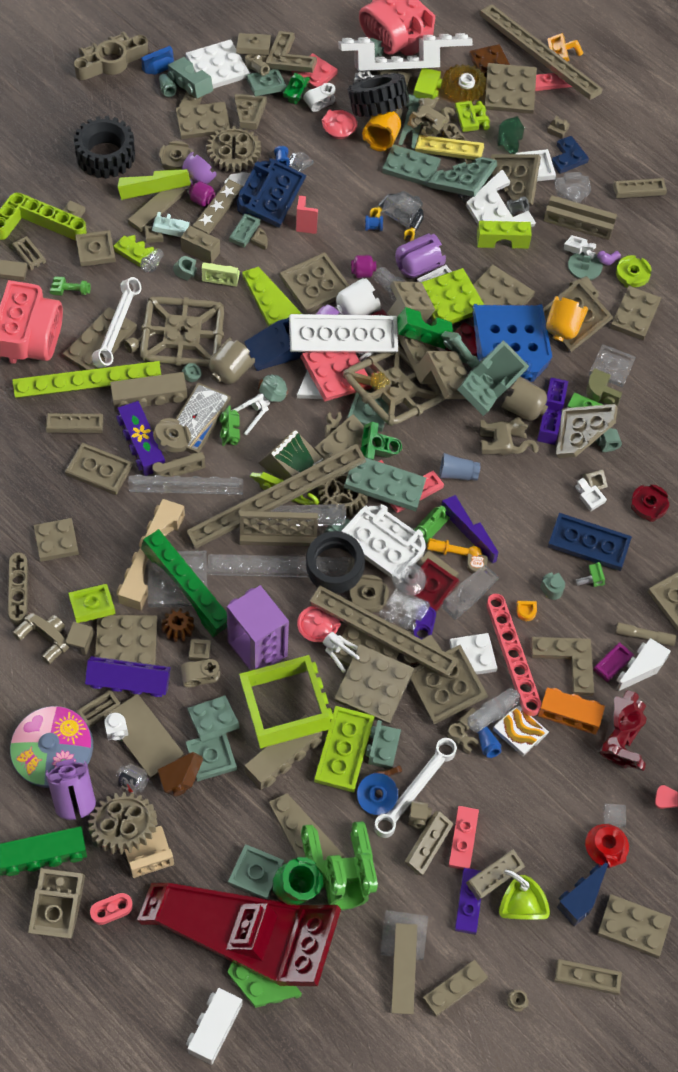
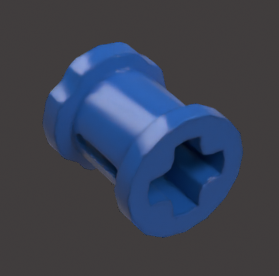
M286 146L276 147L274 155L276 156V161L289 166V150Z
M365 216V231L369 229L383 231V216Z

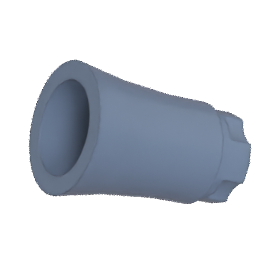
M443 453L439 471L440 479L478 480L480 473L479 462Z

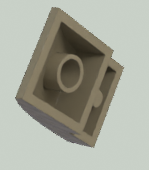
M40 869L28 933L72 939L84 886V874Z

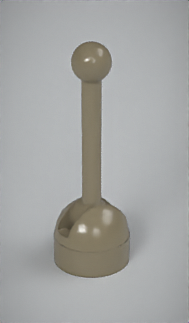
M151 332V333L149 334V337L153 336V335L156 334V333H155V332ZM133 337L124 341L125 348L130 353L135 352L140 346L139 343L142 337L138 340Z

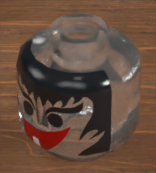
M129 763L125 767L121 766L116 775L118 786L134 794L142 792L149 780L146 770L133 763Z

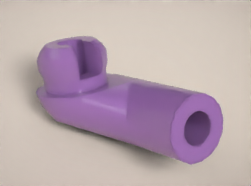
M600 251L597 254V258L601 263L609 266L620 259L621 254L618 251L613 252L611 255Z

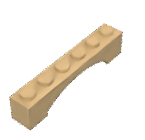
M162 499L161 504L156 506L154 511L155 517L147 525L148 532L146 536H142L139 543L140 549L133 555V564L131 568H127L124 575L125 581L117 589L119 604L140 611L149 595L148 585L144 584V572L149 558L141 550L143 539L158 529L164 536L173 530L178 531L185 516L183 505Z

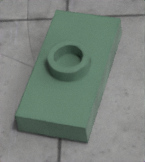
M244 214L230 235L229 242L245 248L260 225V219Z

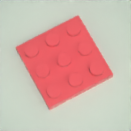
M302 353L300 358L324 402L356 393L343 377L345 369L360 362L356 353ZM361 369L355 372L358 374L368 376L365 369ZM359 383L364 390L371 389L370 385Z

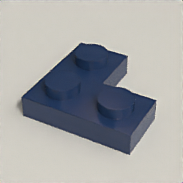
M571 135L557 141L556 146L563 154L553 157L551 160L553 166L561 174L588 163L589 158Z

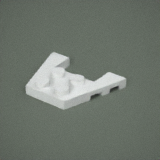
M503 170L481 188L476 196L466 203V207L477 225L479 221L531 222V227H534L536 222L529 211L512 217L497 193V190L510 184V180Z

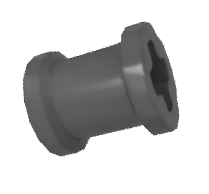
M523 196L518 200L513 201L511 199L507 201V209L510 214L514 215L519 211H528V199Z

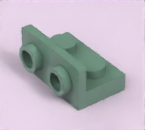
M378 720L377 726H372L370 738H374L372 745L368 744L366 756L369 757L368 764L392 769L401 729L381 725L382 721Z

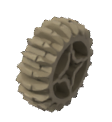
M348 473L342 474L318 487L317 497L319 504L322 505L323 511L328 510L329 515L334 513L335 518L339 515L343 519H345L346 515L352 518L353 513L357 515L368 502V496L356 492L358 497L353 500L352 496L355 491L344 488ZM333 489V496L329 497L328 493Z

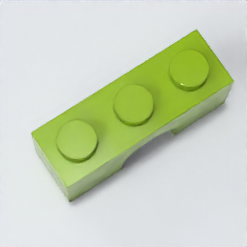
M479 221L477 247L495 248L497 241L507 239L511 241L512 248L529 249L532 236L531 222Z

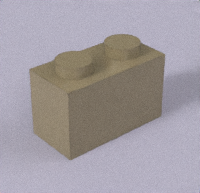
M189 226L181 236V251L204 262L213 263L220 254V239Z

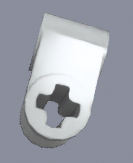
M325 83L307 91L303 99L313 112H317L335 102V86L331 83Z

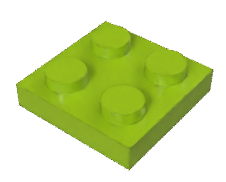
M107 584L68 593L76 623L116 614Z

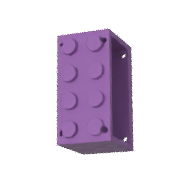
M261 585L255 589H249L244 596L229 602L227 606L228 643L250 671L274 665L288 656L289 620Z

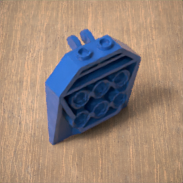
M473 305L479 362L504 340L529 366L520 377L534 382L548 367L553 357L546 329L543 305Z

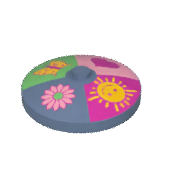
M59 706L41 708L29 714L17 726L10 745L11 760L17 772L27 782L35 786L49 788L46 772L48 770L49 774L51 770L56 768V763L68 759H74L76 763L85 764L84 761L87 764L89 763L93 752V737L87 723L73 710Z

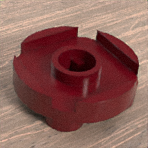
M641 485L634 491L630 507L639 517L647 519L649 522H654L666 514L669 508L668 495L664 489L657 485ZM646 500H653V505L647 504Z

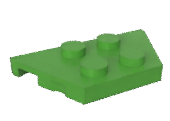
M234 962L231 963L227 972L228 976L255 1008L265 1006L268 1003H279L285 999L294 997L296 999L302 996V993L296 986H279Z

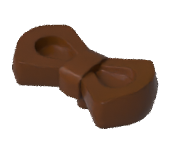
M399 765L390 770L373 773H382L390 777L402 773V768Z

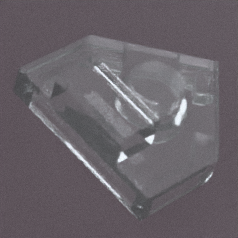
M581 172L564 173V177L555 178L557 195L562 198L565 197L570 201L581 203L591 192L589 177L582 176Z

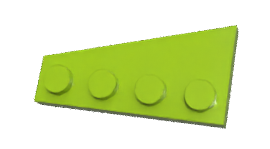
M259 267L242 272V276L268 327L279 320L289 318L290 314H302Z

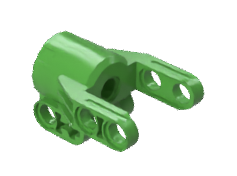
M358 821L352 824L350 836L355 857L341 858L340 855L327 856L326 860H323L317 829L313 825H303L301 838L305 857L313 860L319 872L323 874L322 888L325 887L328 905H338L341 910H347L365 904L369 900L368 895L375 893L378 887L365 823Z

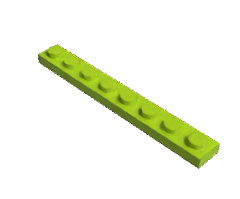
M160 361L13 379L15 398L110 387V382L161 375Z

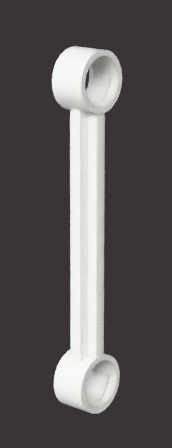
M135 277L122 281L121 291L123 294L101 348L92 354V361L98 368L106 367L113 362L111 350L133 296L141 292V284ZM129 283H130V284L132 285V287H133V292H132L131 289L129 288ZM100 353L103 354L105 363L101 360Z
M443 738L438 741L434 756L397 800L394 808L387 814H381L376 818L374 830L379 837L388 838L394 834L397 820L409 807L411 801L416 798L444 761L447 762L454 758L457 746L452 739ZM441 745H449L452 747L453 753L444 755L439 751V747ZM382 820H387L392 824V829L388 832H383L378 828V823Z

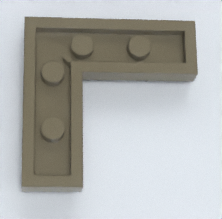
M279 31L265 63L269 65L270 69L313 73L317 64V57L288 54L294 42L295 33Z
M532 637V658L571 659L573 694L593 696L591 639Z

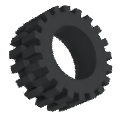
M386 73L375 75V77H367L365 80L361 79L359 82H354L353 85L347 88L354 116L358 117L378 116L380 113L382 115L387 114L386 112L401 109L402 106H406L409 103L405 76L401 75V73Z
M98 116L95 121L88 119L87 125L83 122L80 125L81 129L77 128L76 135H74L76 159L78 165H81V169L84 172L87 170L88 175L92 176L95 173L96 178L105 175V179H107L112 174L114 177L119 176L118 172L124 174L126 168L130 169L132 167V162L134 163L135 161L134 134L131 132L130 126H126V122L122 120L119 123L116 117L110 120L109 116H105V119H101ZM101 143H111L120 148L118 151L107 155L90 152L94 146Z

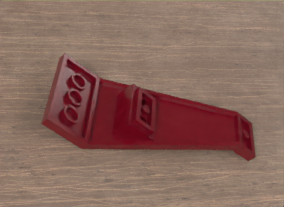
M151 883L137 921L141 925H161L279 986H318L341 908L338 905H287L280 901L174 883Z

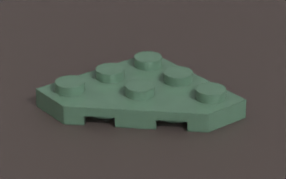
M480 157L475 159L473 163L466 164L464 162L452 166L453 169L445 172L443 170L436 171L429 181V187L475 197L497 167V160Z

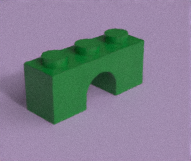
M407 307L397 317L399 335L442 349L446 348L441 335L445 331L453 332L452 322L436 317L428 325L423 321L420 311Z

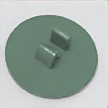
M584 252L573 254L568 261L570 273L578 279L585 276L590 280L597 278L602 272L603 265L597 258V255L590 259L591 256H586Z

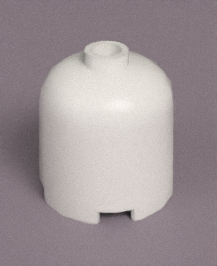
M362 278L338 293L336 297L337 306L335 308L340 312L339 315H369L379 310L381 304L379 298L375 299L372 293L375 289L366 278Z

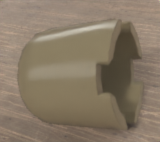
M229 337L209 361L211 376L218 383L233 384L255 363V358H250L248 355L250 351L238 340L233 342L232 338Z
M519 377L511 388L514 390L513 394L506 397L502 407L525 420L533 421L539 415L543 416L548 408L545 405L547 394L543 389L527 379Z

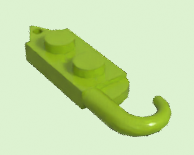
M252 472L250 475L252 479L260 484L264 491L283 482V480L266 472ZM308 493L307 496L313 501L302 495L291 500L309 508H315L319 505V500L311 493Z

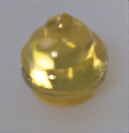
M377 371V373H372L370 385L375 387L376 390H380L390 383L388 377L383 372Z

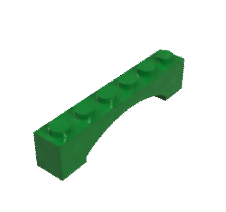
M158 529L144 538L141 550L152 563L157 564L177 584L192 604L201 620V624L210 635L215 637L227 628L226 610L163 533Z

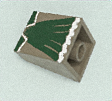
M294 429L259 464L279 479L285 481L324 461V459Z

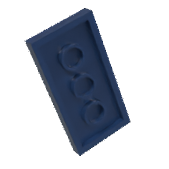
M559 513L548 547L594 563L600 562L603 566L621 571L632 536Z

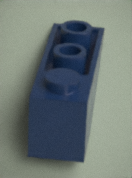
M604 863L601 867L596 865L589 872L590 876L587 879L582 877L575 883L574 890L571 892L567 890L558 898L560 902L557 908L574 927L590 914L608 867L607 863Z

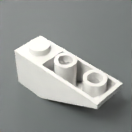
M651 638L647 644L643 642L637 651L639 653L637 658L632 657L629 661L627 672L622 671L617 679L619 684L616 690L620 691L657 674L671 651Z

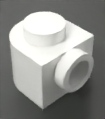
M120 713L109 714L105 719L108 740H120L128 736L124 716Z

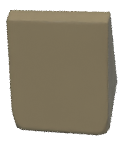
M603 469L582 474L590 487L596 485L599 490L608 487Z

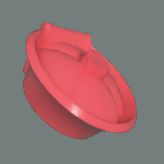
M329 109L321 119L325 131L336 139L347 138L357 128L355 116L347 111H332Z
M315 606L304 609L297 620L298 630L301 635L312 642H323L329 633L334 632L336 634L341 626L339 619Z

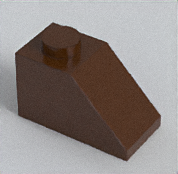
M191 752L158 769L164 791L173 796H180L186 792L185 790L191 788L202 764V756Z

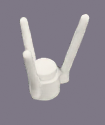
M262 393L233 409L238 412L252 405L256 411L261 410L244 432L245 435L252 430L262 415L269 410L267 406L270 404V401Z
M334 632L329 633L323 641V644L327 647L325 651L332 657L340 670L346 673L345 668L334 654V651L337 653L343 649L358 660L359 656L345 645L354 650H357L358 646L345 640L340 635L337 636Z

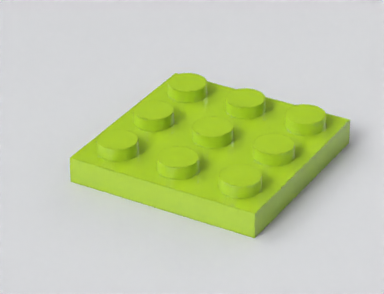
M463 268L422 282L435 308L431 315L432 320L438 317L455 323L473 317L474 304L484 305Z

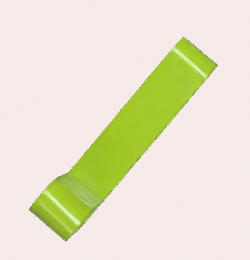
M22 193L10 195L0 209V240H4L10 235L21 218L75 241V235L87 233L86 223L82 218Z

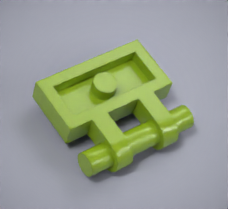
M472 101L455 103V110L462 132L479 130V125L483 126L484 130L490 128V120L486 116V108L482 101H477L474 106Z

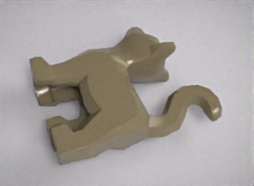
M438 97L434 99L420 98L418 102L419 107L416 112H412L407 123L412 128L417 127L420 123L424 125L421 134L425 137L430 135L436 136L442 127L449 123V115H455V111L450 107L441 109V113L434 110L439 99Z
M519 417L511 422L486 423L485 420H480V437H493L494 440L493 442L481 440L482 454H500L503 456L523 453L528 446L532 447L534 453H537L539 446L533 440H526L519 447L513 445L511 435L527 438L525 429L528 428V425L521 421Z

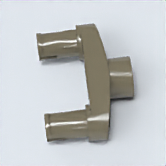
M29 613L23 619L24 622L12 632L13 636L21 641L31 630H36L53 645L41 656L42 660L48 665L61 653L64 654L70 648L60 633L65 628V625L55 615H52L46 621L33 613Z

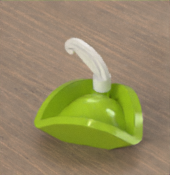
M505 870L504 873L513 877L514 880L503 896L499 909L500 916L507 919H547L550 915L549 905L540 886L526 875H517L510 870Z

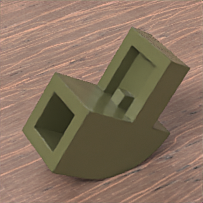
M594 368L586 388L587 398L598 403L601 401L606 405L616 404L618 406L622 392L608 387L610 374Z

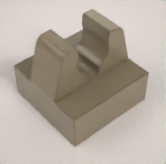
M555 116L547 132L562 139L569 129L570 123H567L565 119L564 121L558 119L559 116Z

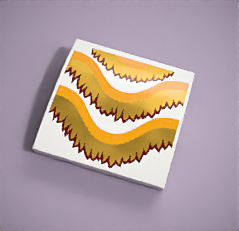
M520 706L514 708L493 727V731L522 756L549 733L532 716L526 715Z

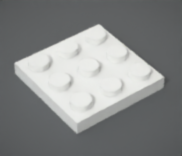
M231 39L186 53V59L193 63L194 73L203 70L211 76L213 89L247 79L246 75L250 74L241 56L236 53V48Z

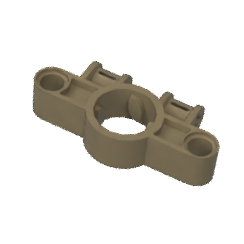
M123 31L120 35L108 37L107 41L100 43L98 46L96 43H92L91 46L86 48H79L81 57L74 61L76 78L86 80L102 73L116 75L123 72L127 68L128 63L148 55L147 37L137 35L129 38ZM110 54L120 56L119 59L113 61L105 60L103 57Z

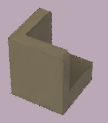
M73 622L66 639V644L81 648L82 655H87L94 637L93 628Z

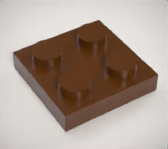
M500 44L469 52V57L480 78L487 77L488 63L510 65Z

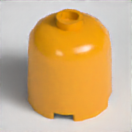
M394 111L386 112L387 114L383 115L380 113L378 116L372 115L365 125L362 136L363 140L370 144V148L376 151H385L393 146L401 128V119Z
M555 296L546 321V329L553 335V339L563 342V339L570 340L577 336L588 308L584 306L582 309L578 307L579 303L564 297H562V300H559V297Z

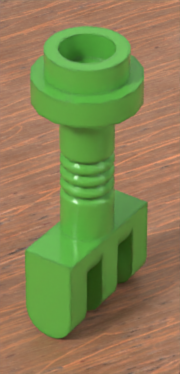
M54 277L49 293L62 296L64 290L80 291L81 295H86L90 293L91 285L87 281H81V284L66 283L65 277Z

